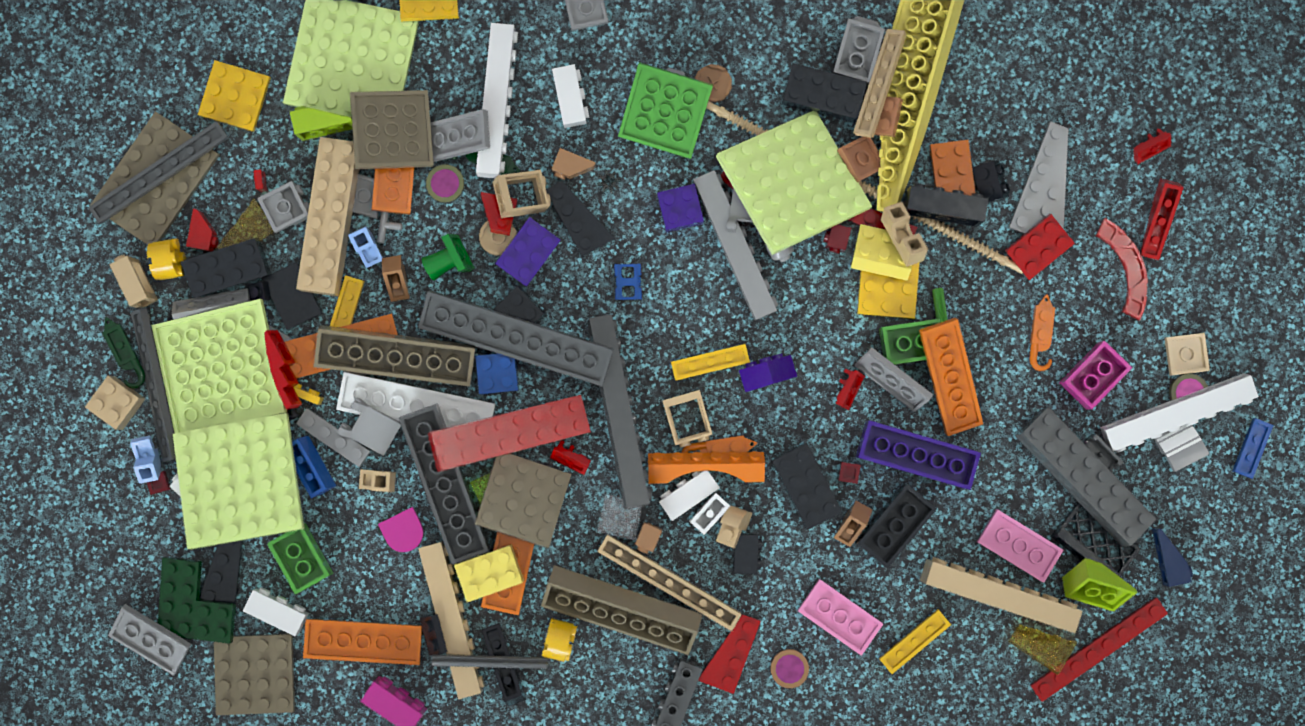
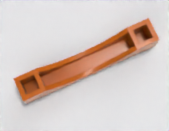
M764 452L648 453V484L669 483L684 474L705 470L728 473L744 482H765Z

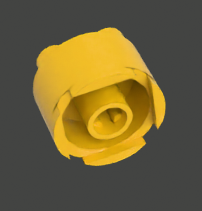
M178 238L148 244L147 258H151L152 264H149V268L155 280L185 276L181 261L186 260V255L180 251Z
M551 618L542 657L565 662V660L569 661L573 646L569 642H574L577 626H574L573 623Z

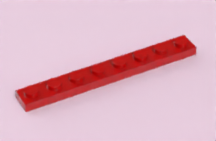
M1154 597L1031 683L1030 687L1041 702L1045 701L1168 614L1158 598Z

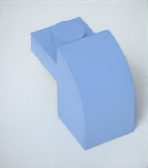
M367 226L348 234L356 253H359L366 268L382 261L383 257Z
M151 436L131 439L130 444L136 458L133 468L139 484L158 480L161 473V462L158 449H155Z

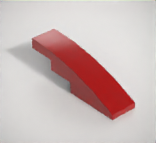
M266 330L264 332L266 353L276 389L286 409L297 408L302 403L293 387L299 383L290 368L295 364V361L279 331Z

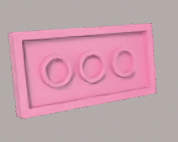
M998 509L995 510L977 540V543L1043 583L1064 551Z
M820 579L797 610L861 656L883 625L882 622Z

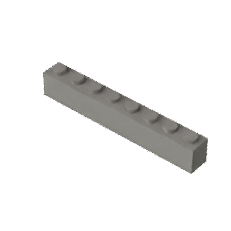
M715 170L693 179L696 191L754 320L756 321L776 312L777 300L775 296L771 297L768 291L771 289L768 280L762 278L760 273L763 271L759 261L755 262L753 254L755 252L751 243L747 244L745 240L747 234L744 227H740L737 222L736 232H728L727 223L731 206L729 202H731L728 191L724 192L721 186L724 184L721 175H716Z

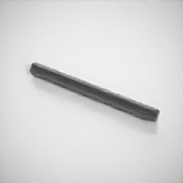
M434 654L431 659L433 666L548 668V658Z

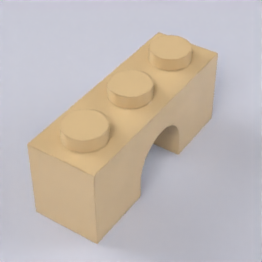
M899 202L884 208L881 221L904 264L908 267L924 261L928 248L920 233L912 234L909 225L910 215L903 203Z

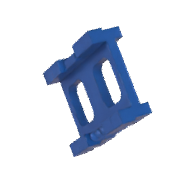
M615 264L614 275L617 277L615 300H642L641 277H639L641 276V264ZM623 267H633L634 277L623 278L621 269ZM634 286L635 295L633 297H623L622 287Z

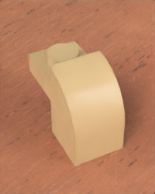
M360 470L359 489L395 492L396 472Z
M731 505L721 519L722 525L716 541L736 548L741 531L747 530L753 513Z

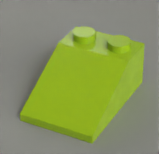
M299 106L294 108L295 111H290L294 134L302 141L352 130V118L309 107L306 108V106Z
M1087 558L1062 577L1065 597L1109 611H1115L1137 593L1134 587L1105 565Z

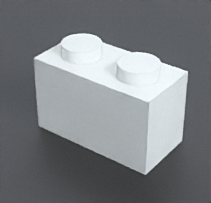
M714 492L689 521L705 535L730 505Z

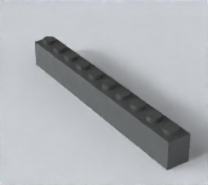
M612 314L589 318L587 325L590 340L614 348L604 385L600 386L624 510L647 506L650 504L649 501L652 500L650 489L646 487L645 481H648L647 471L643 470L642 467L644 456L638 447L640 436L638 432H635L636 416L635 413H631L630 406L633 405L631 394L627 393L626 387H629L627 375L624 376L623 373L625 362L619 353L621 342L619 338H616L617 322L615 319L613 320Z

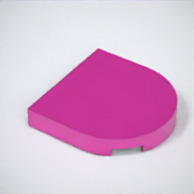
M414 507L378 524L387 544L395 551L409 552L418 547L422 541L424 530Z

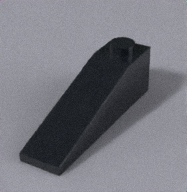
M500 623L482 629L489 656H512ZM493 667L503 701L506 705L511 706L527 700L516 668Z

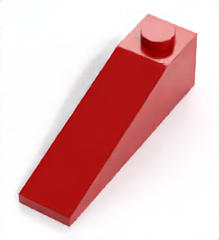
M1160 178L1140 252L1141 256L1156 260L1160 259L1184 189L1180 183Z

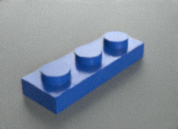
M1257 418L1252 419L1232 472L1253 479L1272 431V424Z

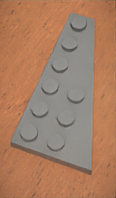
M1049 122L1008 226L1009 229L1025 234L1049 214H1052L1064 229L1068 128Z

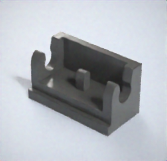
M1091 434L1083 442L1111 472H1113L1116 466L1118 467L1123 463L1097 434Z

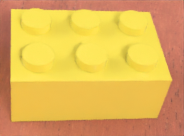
M860 224L851 268L908 280L912 265L906 267L887 230Z
M512 544L454 565L467 602L524 582Z

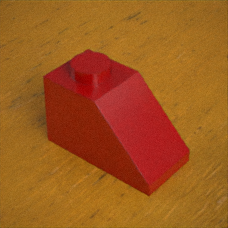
M193 209L186 247L212 252L218 246L217 233L201 211Z

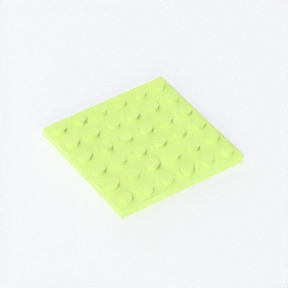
M305 0L283 104L294 107L306 106V108L309 107L351 118L350 92L404 91L419 21L401 22L400 11L349 0Z
M816 111L804 114L716 155L717 160L772 255L859 215L872 207L861 186L856 182L837 151V145Z
M263 299L151 325L174 433L287 412L276 389L267 358L264 332L269 330Z
M287 413L173 434L187 549H196L304 529L289 415Z

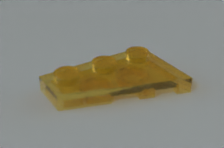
M253 198L248 208L241 214L239 220L217 246L218 249L253 238H259L261 242L274 233L263 209L256 199Z
M1020 624L1015 628L1008 640L1009 643L1057 675L1060 674L1077 644V641L1066 640L1060 636L1046 634L1040 630Z

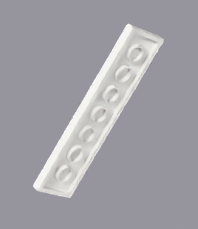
M344 372L336 410L360 415L361 412L351 408L356 397H358L369 406L399 421V417L438 403L446 427L450 428L493 417L496 403Z

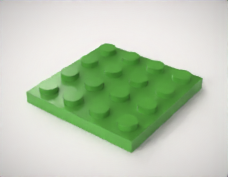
M639 62L618 137L691 159L713 84Z

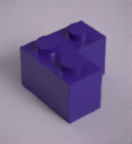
M782 353L760 359V364H757L756 361L745 364L746 368L739 370L745 392L798 377L791 355L783 357Z

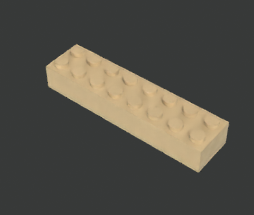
M320 137L296 287L299 291L339 297L357 187V176L359 174V169H355L353 141Z
M935 557L932 560L926 559L919 581L927 585L1076 633L1082 610L1077 609L1078 605L1062 599L1059 603V599L1043 593L1041 597L1040 592L1024 587L1023 591L1021 590L1022 586L1008 581L1002 584L1003 580L990 575L984 578L985 574L969 569V572H965L966 568L953 563L947 566L946 561Z

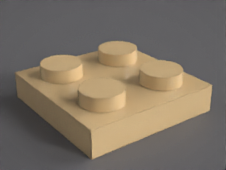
M1205 333L1165 338L1169 376L1210 371Z

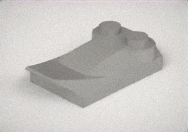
M859 16L853 19L848 18L833 73L867 82L866 85H869L885 29L881 28L879 23Z

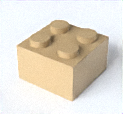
M107 376L85 408L115 430H123L146 398L132 388L127 387L117 377Z

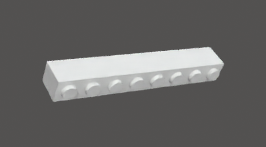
M491 23L482 109L488 110L490 149L478 151L477 177L496 178L505 172V162L502 161L503 154L506 155L507 143H504V138L509 133V124H506V118L510 117L511 106L508 105V98L512 99L513 87H510V80H514V68L511 67L512 61H516V50H513L514 43L518 42V32L515 31L514 25Z
M1243 373L1100 427L1105 443L1111 450L1121 452L1129 445H1140L1144 443L1145 439L1159 438L1162 436V433L1177 431L1180 429V426L1185 424L1193 425L1198 423V420L1201 418H1212L1217 415V412H1227L1233 410L1236 405L1249 404L1253 402L1252 399L1258 397L1252 376Z

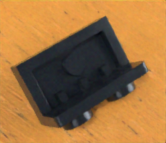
M990 161L972 167L979 194H982L983 198H988V203L1009 197L1010 188L1003 176L1005 170L1002 163Z
M433 613L421 617L420 622L429 656L448 652L438 614Z

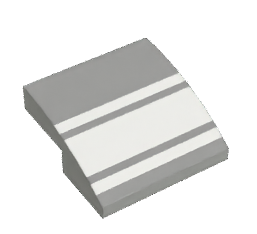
M1185 424L1180 426V429L1177 431L1164 432L1161 437L1154 439L1161 453L1168 460L1173 472L1209 455L1206 446L1192 425Z

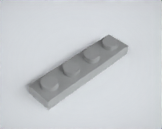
M249 288L174 301L171 315L175 320L249 302Z
M306 408L296 425L358 467H361L371 452L359 442L339 435L337 427L309 408Z

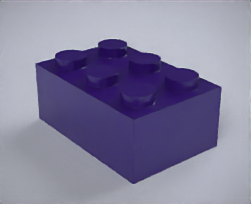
M528 217L494 264L527 287L561 240L531 217Z

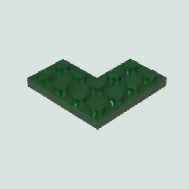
M163 557L158 624L181 638L232 643L236 604L199 599L202 561Z

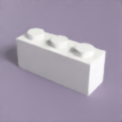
M575 64L552 69L564 128L587 124L586 118H589L587 106L583 107L582 100L585 99L584 89L579 88L578 81H582L580 70L575 69Z
M708 470L695 471L692 473L693 478L689 481H686V479L676 484V490L673 492L668 490L660 496L661 500L659 503L672 521L720 488Z
M262 587L252 591L243 612L293 636L299 635L309 615L305 611L306 608L298 604L293 606L287 603L288 600L282 596H272L269 590Z

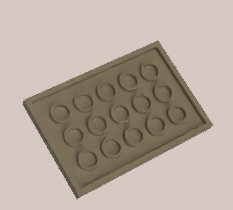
M155 111L90 206L193 136ZM213 150L209 151L111 217L110 220L147 245L161 241L220 155Z

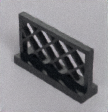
M1077 502L1060 527L1052 533L1051 537L1080 561L1087 558L1102 563L1121 578L1141 548L1134 543L1130 546L1134 549L1131 554L1124 556L1122 546L1119 543H1108V532L1103 527L1102 531H1093L1092 520L1095 519L1091 517L1087 510V519H1078L1077 511L1080 507H1084ZM1088 521L1089 532L1081 533L1079 522ZM1075 522L1076 534H1070L1065 530L1068 523ZM1103 533V545L1095 544L1094 534ZM1090 534L1091 546L1082 544L1081 535ZM1118 545L1119 557L1110 556L1109 546ZM1096 547H1105L1106 558L1097 556ZM1120 559L1121 568L1118 572L1112 568L1111 560Z

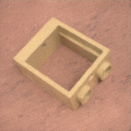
M541 170L498 175L493 181L501 218L542 213L551 204L550 196L545 188L546 179L542 176ZM532 181L538 205L513 208L507 185Z
M121 255L114 259L115 262L109 264L129 306L140 309L158 301L138 259Z
M700 390L662 401L675 445L679 444L680 448L691 445L690 441L698 439L699 443L709 440V435H713ZM697 399L706 431L678 439L669 407Z

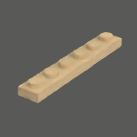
M886 30L855 125L854 134L856 136L874 138L907 34L904 30Z

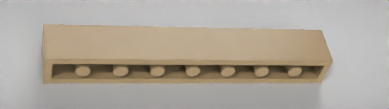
M610 534L606 535L597 551L730 631L733 630L742 615L740 611Z
M443 541L418 548L434 610L438 614L448 651L446 655H473L472 650L475 649L472 638L469 639L467 631H470L467 619L464 620L462 612H465L464 605L458 599L457 594L460 593L459 586L453 580L452 575L455 574L453 564H449L447 558L449 555ZM450 666L458 699L482 693V688L485 687L483 677L478 674L477 669L480 667Z

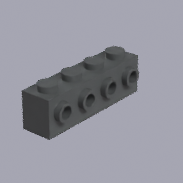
M680 658L679 663L675 662L671 672L674 673L672 681L668 680L664 690L667 692L665 699L661 698L657 708L660 710L658 717L654 716L651 726H681L703 670L702 666Z

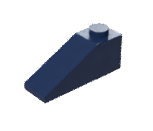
M1151 528L1163 585L1171 587L1191 583L1193 572L1192 568L1188 566L1187 561L1162 529Z

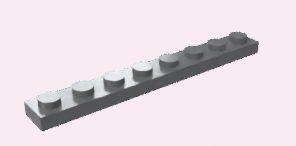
M218 121L214 122L89 206V210L99 224L104 223L229 139L228 135Z
M140 308L130 313L141 364L145 373V382L163 462L176 459L173 440L174 428L171 423V414L158 363L154 335L150 326V315L147 312V308Z

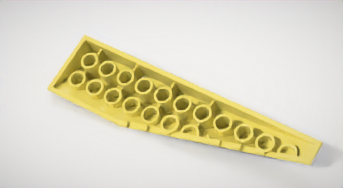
M900 0L892 29L904 30L907 35L887 97L901 98L903 102L895 137L880 136L881 149H879L881 168L878 169V176L880 177L877 190V211L883 212L885 207L901 202L934 108L964 0Z

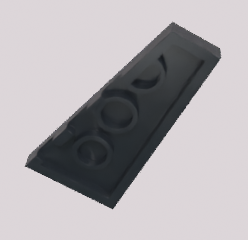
M563 181L546 189L551 202L582 257L615 240V237Z
M243 540L218 544L199 599L236 604Z

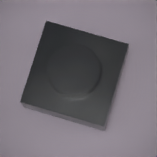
M267 281L248 285L250 301L263 299V302L270 300Z

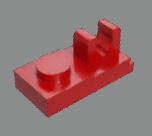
M1161 129L1156 130L1157 137L1148 134L1147 141L1138 144L1134 148L1135 162L1140 164L1171 147V134L1163 132Z
M845 369L844 373L848 374L849 378L847 380H839L845 386L838 393L836 404L846 410H850L865 375L857 370L850 371Z
M561 440L559 445L553 449L550 459L585 475L591 460L582 454L573 453V445L569 449L563 448L565 441Z

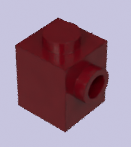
M837 224L831 227L830 231L826 230L823 242H826L825 247L829 248V252L840 254V252L846 250L852 228Z

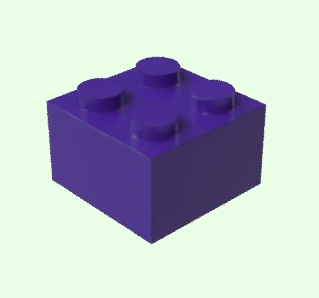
M695 184L657 192L666 233L703 224L704 220Z

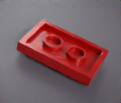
M1049 214L1004 251L1021 269L1026 278L1031 280L1075 243L1053 215Z

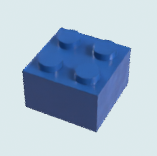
M499 353L475 356L480 395L519 391L516 359Z

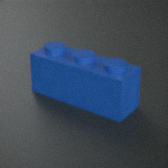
M305 436L294 440L292 444L296 472L309 496L314 498L336 487L310 437Z

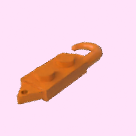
M1048 294L1034 307L1029 360L1031 366L1038 371H1045L1052 364L1051 359L1044 366L1037 363L1038 352L1048 350L1052 341L1055 307L1052 306Z
M744 435L691 443V445L685 446L681 453L699 450L700 453L748 452L757 442L744 438Z

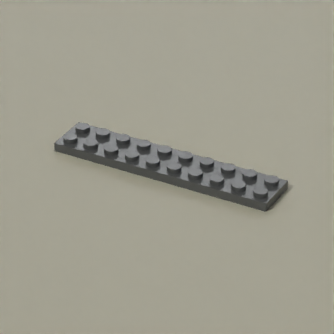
M431 290L427 291L418 328L599 386L604 385L614 348Z

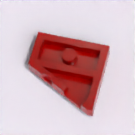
M481 192V200L490 231L510 236L514 217L501 218L496 195ZM511 198L512 206L516 208L517 199Z

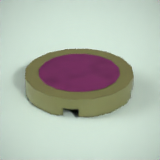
M439 165L429 172L426 179V188L434 200L441 203L453 202L462 195L464 178L457 168L451 165Z
M1182 374L1170 385V400H1175L1204 389L1208 385L1198 375Z

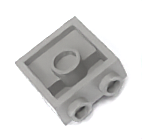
M293 181L257 198L274 233L307 220L309 202H304L302 198L304 192L299 184L296 185Z

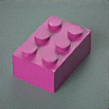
M1100 341L1074 366L1059 384L1086 410L1093 409L1132 367L1106 341Z
M379 676L372 683L360 702L396 726H416L427 710L425 703L418 698L414 700L408 696L409 692L404 688L399 687L398 689L392 685L393 681L389 678Z

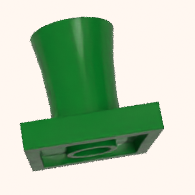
M456 234L442 236L441 238L446 248L421 258L427 274L433 281L454 267L457 268L458 272H470L475 269L459 235Z

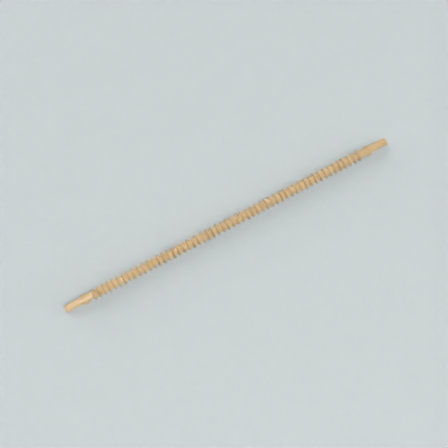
M708 101L707 109L716 113L719 117L726 118L727 122L732 121V124L736 123L737 127H742V130L745 128L747 129L746 132L751 131V134H756V136L768 131L767 129L763 130V127L759 128L758 124L753 125V122L749 123L748 119H743V116L740 118L738 114L734 115L733 111L729 112L724 107H719ZM866 181L858 182L865 194L869 193V197L874 196V199L877 198L876 186L871 187V184L867 185ZM912 216L913 220L918 219V222L922 221L923 225L928 224V228L931 226L933 230L937 229L938 233L941 231L943 232L942 235L947 234L948 238L956 239L957 243L962 242L963 246L966 244L967 248H972V251L977 250V253L981 252L982 256L987 255V259L990 257L992 261L996 260L1002 266H1007L1020 274L1023 273L1008 256L999 254L998 250L996 252L993 251V248L989 249L988 245L985 247L984 243L979 244V240L974 241V238L970 239L969 235L964 236L963 232L955 231L954 227L949 228V225L945 226L944 222L940 223L938 220Z

